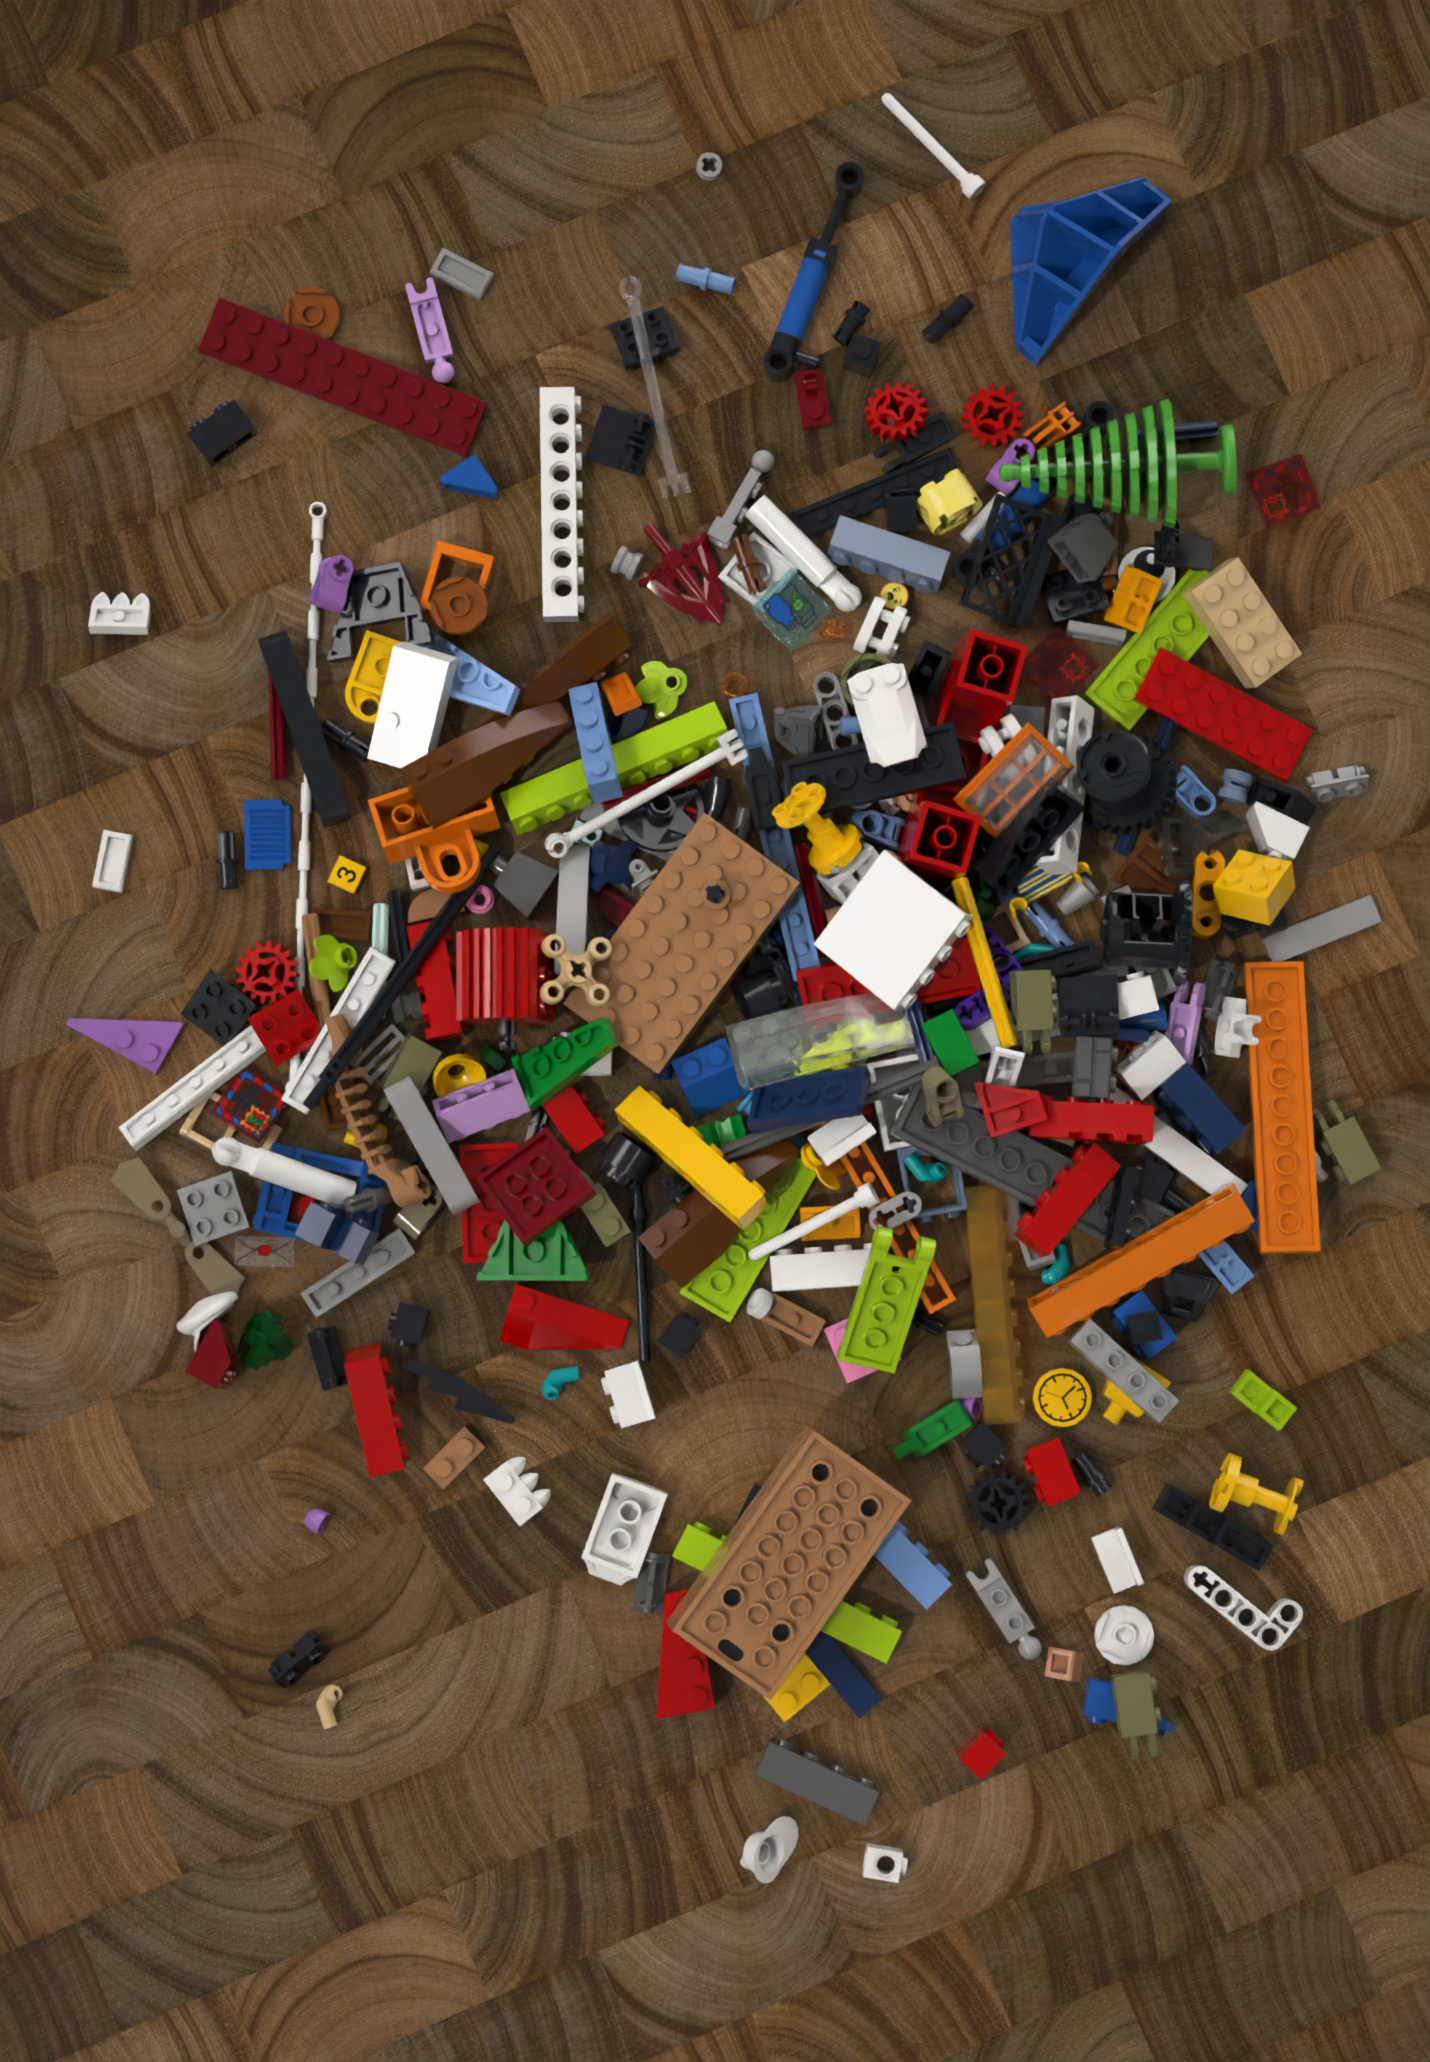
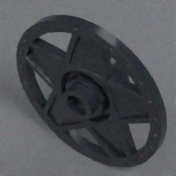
M667 772V773H665V774L656 775V776H654V777H652V778H649V779L645 780L644 782H646V781H648V780H651V779H654V778H657V777H660V776H663V775H666V774H669L670 772ZM691 784L662 793L617 818V821L625 836L637 846L655 852H668L677 850L695 825L683 810L694 799L698 812V821L704 813V805L700 794ZM625 820L643 824V839L630 830ZM667 831L684 837L672 843L659 844Z

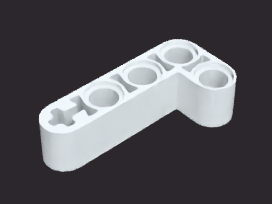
M1195 1564L1187 1568L1184 1573L1185 1584L1190 1590L1257 1645L1266 1650L1273 1651L1281 1647L1303 1618L1302 1607L1297 1602L1286 1598L1275 1602L1265 1615L1205 1566ZM1204 1572L1202 1578L1213 1586L1208 1590L1199 1583L1194 1585L1196 1581L1193 1577L1194 1573L1202 1574ZM1220 1590H1227L1229 1593L1228 1603L1218 1606L1215 1601V1595ZM1285 1605H1292L1294 1616L1290 1620L1284 1621L1280 1615L1281 1609ZM1243 1609H1250L1253 1615L1251 1622L1241 1625L1238 1619L1239 1613ZM1267 1628H1273L1276 1633L1275 1640L1270 1644H1265L1262 1640V1633Z

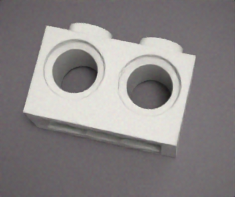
M862 839L859 840L862 844L859 854L847 866L840 869L837 865L830 869L832 871L831 874L816 875L817 880L828 894L841 904L845 903L880 856L874 847Z

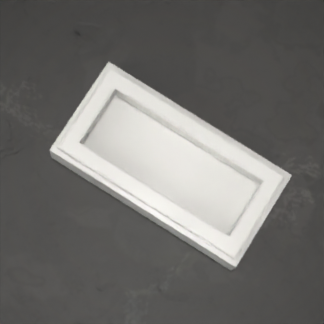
M103 830L92 884L93 888L118 893L123 892L133 835Z

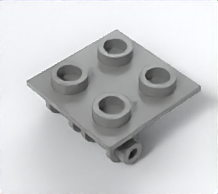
M232 1171L177 1190L195 1246L231 1233L244 1231L250 1227Z

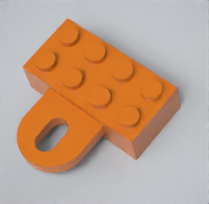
M407 787L368 800L389 865L417 856L428 885L443 893L462 891L475 882L481 870V860L473 837L501 828L491 796L486 801L435 829L432 828ZM448 855H455L459 860L461 870L456 876H447L444 873L442 860Z

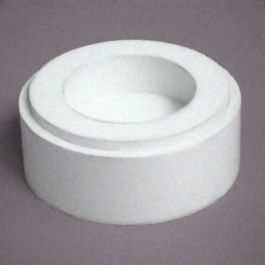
M763 1288L755 1290L748 1300L747 1313L757 1319L763 1318L771 1308L773 1294Z

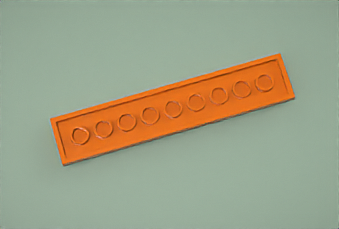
M1303 961L1245 962L1243 964L1247 1014L1261 1016L1262 1019L1261 1023L1254 1024L1252 1028V1035L1259 1039L1258 1045H1248L1259 1254L1319 1253L1321 1247Z

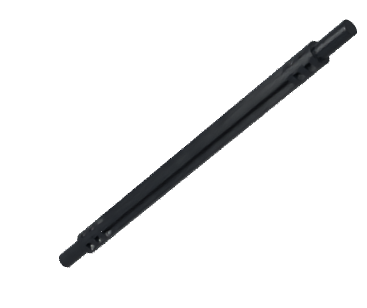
M490 845L480 859L481 870L475 882L468 888L451 894L352 1032L325 1066L322 1073L317 1077L319 1079L318 1083L303 1102V1105L308 1109L313 1110L327 1089L335 1085L469 898L474 894L480 883L485 879V872L500 853L495 846Z

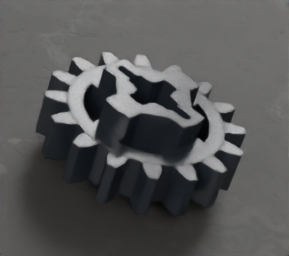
M989 1471V1479L986 1480L979 1475L978 1480L980 1484L978 1486L970 1484L969 1486L974 1491L973 1495L965 1496L966 1499L972 1501V1505L965 1508L966 1511L974 1512L975 1514L971 1517L970 1521L973 1523L979 1520L981 1523L978 1529L981 1531L988 1526L990 1535H994L996 1529H1000L1002 1535H1006V1527L1009 1526L1016 1531L1017 1525L1015 1522L1017 1520L1025 1522L1026 1520L1021 1515L1022 1511L1030 1510L1028 1506L1023 1505V1501L1030 1498L1029 1495L1021 1494L1020 1492L1024 1489L1025 1485L1021 1483L1016 1486L1014 1484L1017 1478L1015 1475H1012L1008 1480L1005 1479V1471H1001L999 1477H995L993 1471ZM999 1483L1008 1485L1015 1494L1007 1495L1002 1492ZM988 1486L989 1493L984 1500L978 1501L981 1491ZM995 1491L1000 1499H1005V1504H1002L1000 1507V1515L995 1507H990V1502L994 1501ZM1017 1505L1015 1513L1007 1520L1006 1513L1011 1506ZM989 1511L992 1513L996 1523L987 1521L980 1512Z

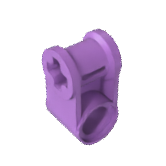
M1027 439L1015 440L985 479V481L1008 497L1021 479L1003 482L999 477V468L1002 464L1020 465V460L1015 456L1017 454L1016 451L1019 452L1021 449L1026 451L1025 455L1029 454L1031 464L1035 455V448Z
M337 555L321 561L315 584L310 593L309 602L311 605L337 614L341 612L346 602L347 590L353 573V564L348 557Z

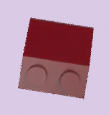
M221 1319L213 1320L185 1370L186 1373L215 1389H224L227 1385L231 1386L239 1372L235 1369L238 1359L226 1321Z

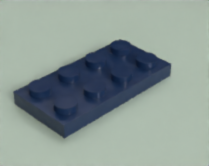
M866 1065L757 1082L747 1125L750 1131L753 1132L860 1116L871 1073Z

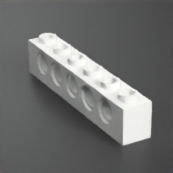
M1077 695L1053 698L1051 701L1047 740L1075 766L1059 784L1064 786L1084 806L1085 789L1077 775V759L1084 744L1092 737L1095 708ZM1047 754L1045 755L1043 776L1055 764ZM1083 812L1035 865L1050 875L1077 873Z

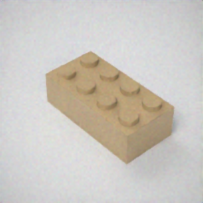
M1239 557L1227 559L1181 592L1245 689L1258 687L1302 655Z

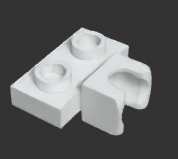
M1222 997L1219 1005V1012L1221 1014L1217 1020L1213 1054L1239 1058L1240 1049L1243 1044L1258 1045L1259 1039L1252 1035V1028L1254 1024L1261 1023L1262 1019L1261 1016L1247 1014V999Z

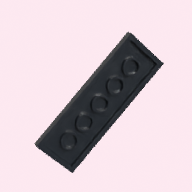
M951 722L923 729L928 747L920 751L918 758L888 767H883L878 763H870L865 743L783 761L781 764L788 796L791 794L792 788L800 782H805L807 785L812 783L821 784L825 788L826 797L823 805L817 811L820 815L967 781L955 724Z

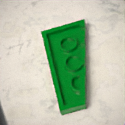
M600 1018L573 1030L572 1034L566 1037L559 1036L552 1039L550 1044L543 1047H534L525 1055H516L511 1058L529 1107L537 1109L619 1045L610 1020Z

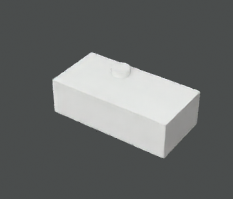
M404 641L393 646L368 759L402 768L437 749L458 657Z

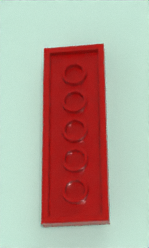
M1161 647L1158 648L1132 699L1136 703L1283 782L1288 780L1313 731L1311 728Z
M967 934L955 940L951 946L953 951L949 957L943 962L939 961L933 969L935 971L933 978L925 986L922 984L915 993L917 995L916 1000H919L921 1005L971 995L981 989L977 967ZM836 962L796 970L808 1028L894 1011V1009Z

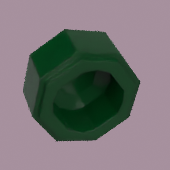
M486 1045L479 1054L483 1061L498 1072H501L508 1064L504 1053L491 1045Z

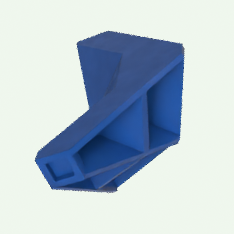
M1139 177L1064 201L1026 206L1019 209L1010 220L1014 345L1018 353L1036 367L1039 366L1099 283L1126 251L1166 215L1172 201L1165 192L1155 188L1145 177Z

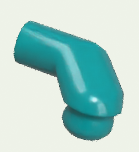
M1030 943L1016 952L1014 957L1017 960L1054 950V946L1051 944Z
M912 1152L903 1159V1162L916 1179L921 1182L936 1183L943 1180L947 1175V1167L943 1163H923L915 1152Z
M1059 1244L1054 1248L1053 1251L1057 1262L1041 1273L1042 1281L1045 1284L1053 1285L1062 1280L1069 1272L1070 1261L1067 1244Z
M578 1366L550 1371L541 1387L544 1398L553 1401L558 1398L559 1392L566 1382L580 1380Z

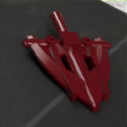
M653 523L648 524L643 530L663 555V563L661 565L656 563L653 566L654 570L649 574L645 572L639 575V587H647L668 605L693 616L699 624L705 620L720 626L724 623L722 619V606L727 605V602L722 596L718 569L706 542L710 538L708 534H701L698 531L693 537V541L689 544L683 543L681 545L683 549L678 551L676 547L672 550ZM691 567H697L703 575L704 587L690 569ZM675 578L690 596L681 594L673 585Z

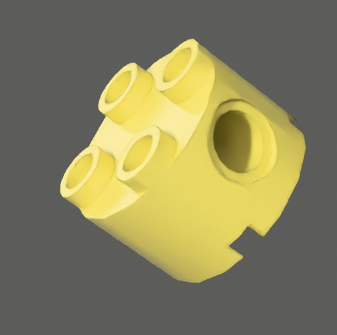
M958 468L946 474L941 482L936 484L932 481L924 485L919 490L922 495L916 499V509L935 536L937 533L942 535L959 527L968 520L966 515L970 511L975 515L982 507V501L966 476Z

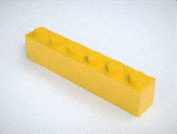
M639 1085L615 1109L619 1121L739 1228L744 1230L768 1206L764 1196L766 1194L764 1188L755 1180L750 1183L744 1177V1171L736 1163L732 1162L729 1164L723 1159L724 1154L714 1144L708 1146L702 1140V1134L695 1127L690 1126L688 1128L682 1123V1117L673 1108L667 1110L661 1105L662 1100L654 1091L649 1090L647 1092Z

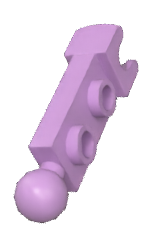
M429 277L426 280L427 290L422 294L416 293L411 283H407L405 287L426 364L435 362L432 368V376L438 383L446 384L453 379L455 374L453 366L446 361V358L454 357L434 280Z

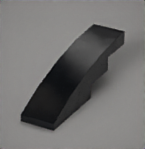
M409 1358L406 1359L405 1371L432 1378L430 1390L458 1397L455 1409L511 1424L514 1423L515 1417L494 1399L468 1382L439 1368Z
M1168 1483L1165 1484L1152 1507L1153 1510L1257 1571H1260L1273 1548L1272 1544Z

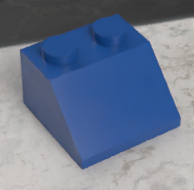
M725 1038L671 1061V1065L695 1118L749 1094Z

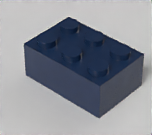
M1188 1063L1182 1065L1154 1089L1157 1094L1154 1097L1164 1110L1170 1108L1177 1116L1174 1119L1175 1123L1185 1133L1190 1131L1196 1138L1193 1141L1195 1146L1206 1154L1209 1153L1211 1156L1219 1154L1246 1131L1243 1125Z

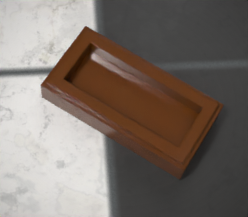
M323 908L313 909V913L318 915L321 935H331L336 940L371 942L372 912Z

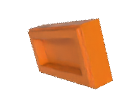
M626 672L617 674L599 683L615 716L642 705L640 697Z

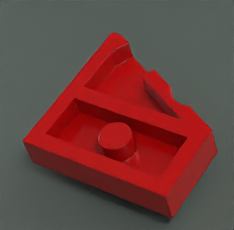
M981 1082L974 1083L990 1136L993 1139L1049 1120L1040 1091Z

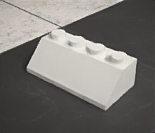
M872 1243L863 1244L864 1249L852 1250V1245L834 1246V1252H822V1247L804 1248L805 1254H793V1249L775 1250V1256L769 1257L772 1292L859 1286Z

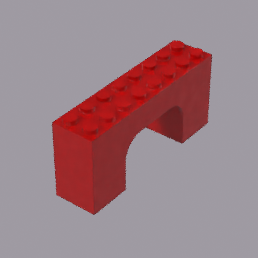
M971 629L953 648L932 727L954 722L967 781L913 793L900 846L897 851V856L901 858L900 861L925 880L949 886L953 880L961 878L967 873L982 817L967 813L953 798L986 766L989 753L985 754L978 742V739L981 737L980 731L990 725L996 731L1004 710L1013 703L1028 649L1027 645Z

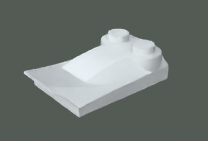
M885 664L859 672L847 680L870 763H878L883 767H888L918 758L920 751L928 746L904 664Z
M612 1473L581 1557L587 1565L589 1574L621 1586L631 1579L638 1578L666 1501L667 1492L627 1476Z

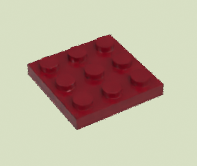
M547 1126L475 1178L524 1247L531 1244L597 1195Z

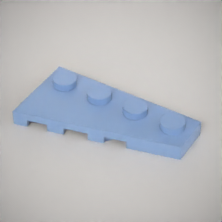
M432 631L436 644L424 646V648L458 657L449 698L510 716L521 689Z

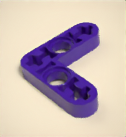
M985 926L983 929L986 939H989L993 961L998 957H1004L1009 961L1005 968H995L1007 1008L1011 1006L1009 972L1025 970L992 928ZM983 988L961 1001L954 1009V1013L965 1031L976 1029L992 1018L988 1005L984 1003L985 994ZM976 1003H979L983 1013L980 1012L979 1008L977 1009ZM966 1011L968 1014H972L973 1018L971 1020H968L966 1017L963 1018L962 1013Z

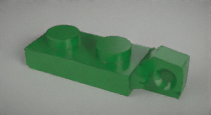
M956 1399L909 1428L907 1432L902 1434L905 1441L896 1446L893 1451L898 1460L913 1452L916 1458L920 1455L923 1456L971 1427L973 1422L959 1400Z

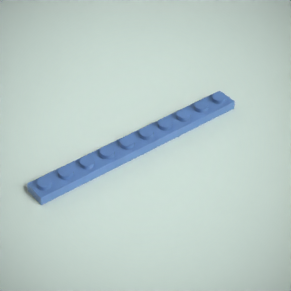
M753 693L729 699L735 729L738 734L737 738L741 739L743 743L740 750L746 749L748 756L743 759L745 772V766L752 765L749 749L761 747L763 750L765 762L772 761L775 769L758 694ZM776 774V780H777V785H778V791H779L780 801H781V803H783L782 796H781V791H780V787H779V783H778V778H777V774ZM781 827L759 830L765 857L802 885L790 830ZM801 887L779 917L794 982H797L796 970L821 965L817 947L814 945L815 938L803 887Z

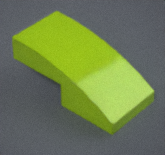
M1248 1369L1243 1372L1228 1391L1277 1431L1282 1429L1297 1410L1292 1403Z

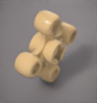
M551 934L545 937L541 945L542 951L547 957L558 961L560 975L555 980L547 981L541 986L539 993L542 1001L550 1005L557 1004L563 999L567 988L578 986L585 992L586 1000L591 1006L601 1007L607 1004L610 999V990L606 985L596 982L591 972L592 966L597 961L605 960L610 956L612 952L610 941L605 937H596L589 942L585 953L573 955L566 948V941L562 936ZM551 941L557 943V951H553L550 948ZM597 944L602 945V954L596 951ZM579 965L581 967L578 972L579 975L572 976V966ZM550 987L556 991L554 998L548 994ZM595 990L600 991L602 995L600 1000L594 997Z

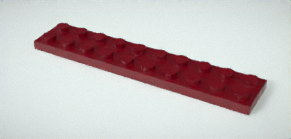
M220 297L198 349V352L466 458L488 405L486 401Z

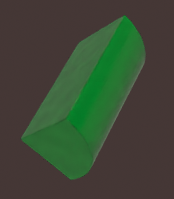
M953 1009L921 1024L942 1068L951 1077L976 1066L980 1062Z

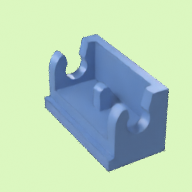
M1227 1238L1218 1247L1207 1248L1198 1253L1199 1257L1231 1294L1255 1276V1271Z

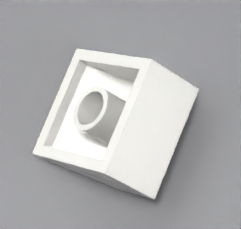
M1257 801L1246 813V818L1259 854L1288 861L1295 859L1310 827Z
M639 1361L604 1371L606 1377L601 1378L605 1395L611 1394L614 1406L609 1407L614 1424L620 1423L621 1428L656 1418Z

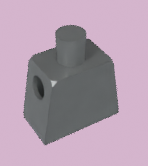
M1101 512L1098 516L1094 513L1077 516L1047 540L1078 583L1096 580L1117 546L1116 540L1109 532L1115 521L1107 512Z
M515 852L509 862L498 855L488 868L499 876L493 885L494 888L527 920L531 919L559 878V871L519 852Z

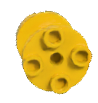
M800 782L792 788L791 794L783 803H780L773 809L772 815L775 817L778 826L784 829L793 828L804 823L809 830L807 837L813 844L808 856L809 864L818 874L828 875L832 873L831 868L838 865L842 869L855 859L862 848L859 840L860 838L863 839V835L852 824L836 826L831 819H822L817 811L824 803L826 797L825 788L818 783L807 785L805 782Z
M1228 1453L1220 1467L1222 1472L1219 1479L1215 1480L1209 1501L1210 1508L1222 1513L1229 1500L1249 1507L1253 1502L1277 1511L1273 1531L1283 1535L1287 1528L1288 1520L1292 1521L1295 1517L1298 1504L1293 1502L1295 1496H1299L1304 1481L1293 1477L1282 1495L1258 1486L1259 1479L1241 1473L1242 1457Z

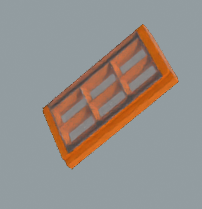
M1028 722L953 800L967 813L981 816L980 825L996 839L999 833L1009 825L1019 811L1034 797L1042 785L1050 778L1059 783L1075 766Z

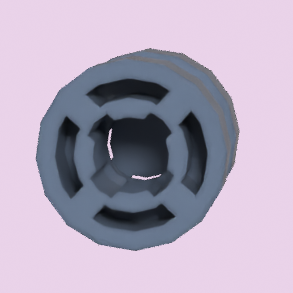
M1225 769L1222 777L1224 784L1223 787L1219 788L1217 798L1227 803L1245 805L1247 800L1245 792L1247 787L1251 785L1253 776L1240 770Z

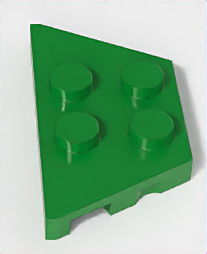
M504 1221L498 1232L497 1241L492 1244L487 1254L489 1257L482 1271H479L477 1274V1280L590 1281V1275L564 1221L559 1222L526 1247L523 1246L507 1222Z

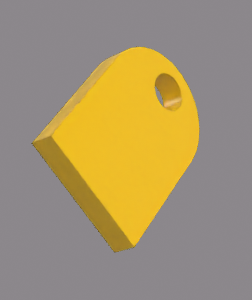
M366 630L348 679L345 699L350 711L356 718L368 724H375L393 646L401 642ZM366 701H374L378 704V710L374 715L367 716L362 713V705Z

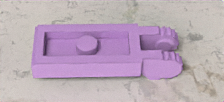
M1186 981L1185 985L1176 986L1177 991H1175L1174 1000L1171 1001L1165 1036L1186 1063L1192 1065L1202 1013L1201 1005L1205 999L1206 986L1200 982L1194 984L1190 1004H1185L1190 986L1188 981Z

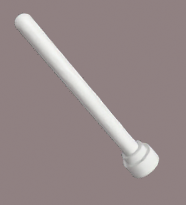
M885 93L882 96L883 104L961 182L962 192L969 200L975 198L984 189L986 182L979 175L969 174L891 94Z
M869 1182L857 1188L858 1191L854 1192L853 1197L749 1251V1258L751 1260H758L858 1207H867L869 1209L879 1203V1199L874 1188Z

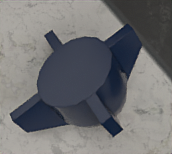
M629 839L617 845H605L604 842L596 840L593 844L592 855L589 861L588 887L590 890L599 892L605 883L613 885L620 884L626 890L632 891L631 884L633 883L629 879V865L632 862L631 854L638 846Z

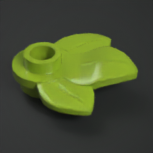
M660 661L647 662L641 666L645 679L641 680L635 689L642 703H653L655 718L663 719L677 709L679 696L688 687V678L678 668H668ZM671 677L677 679V685L673 688L668 683Z
M331 935L318 936L313 940L318 955L314 956L310 962V974L316 980L328 979L331 990L333 992L340 991L348 983V971L357 963L356 950L346 943H338Z

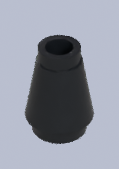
M709 775L708 782H705V813L710 817L722 819V814L734 788L731 787L732 779Z

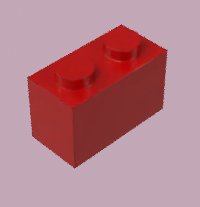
M571 1086L544 1104L543 1107L573 1152L578 1156L606 1137L602 1130L607 1127L598 1113L593 1116L586 1107L590 1102L581 1089L575 1091Z
M1055 1437L1024 1450L1026 1457L1021 1459L1027 1474L1033 1473L1037 1484L1032 1487L1039 1503L1044 1501L1045 1505L1049 1507L1081 1494L1060 1438Z
M979 1727L956 1751V1754L982 1780L1006 1755L1002 1749L1005 1743L991 1728L985 1732Z

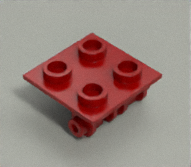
M299 989L294 990L247 1018L276 1067L311 1047L322 1030Z

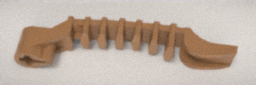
M345 1013L324 1018L332 1040L331 1058L354 1029ZM362 1047L349 1064H353L361 1058ZM347 1067L335 1083L337 1091L335 1096L337 1099H340L343 1107L341 1112L346 1115L349 1123L347 1127L354 1134L355 1145H359L362 1152L360 1156L369 1167L367 1170L368 1174H375L387 1182L394 1202L401 1208L428 1198L431 1194V1187L428 1179L420 1172L417 1165L406 1168L400 1163L398 1158L386 1160L384 1154L391 1151L392 1148L389 1144L379 1146L377 1140L385 1134L383 1130H372L370 1125L377 1121V1117L371 1114L366 1116L364 1111L372 1105L371 1101L365 1099L360 1101L358 1094L368 1089L367 1084L359 1083L354 1085L353 1079L364 1076L367 1070L364 1067L349 1070V1067Z

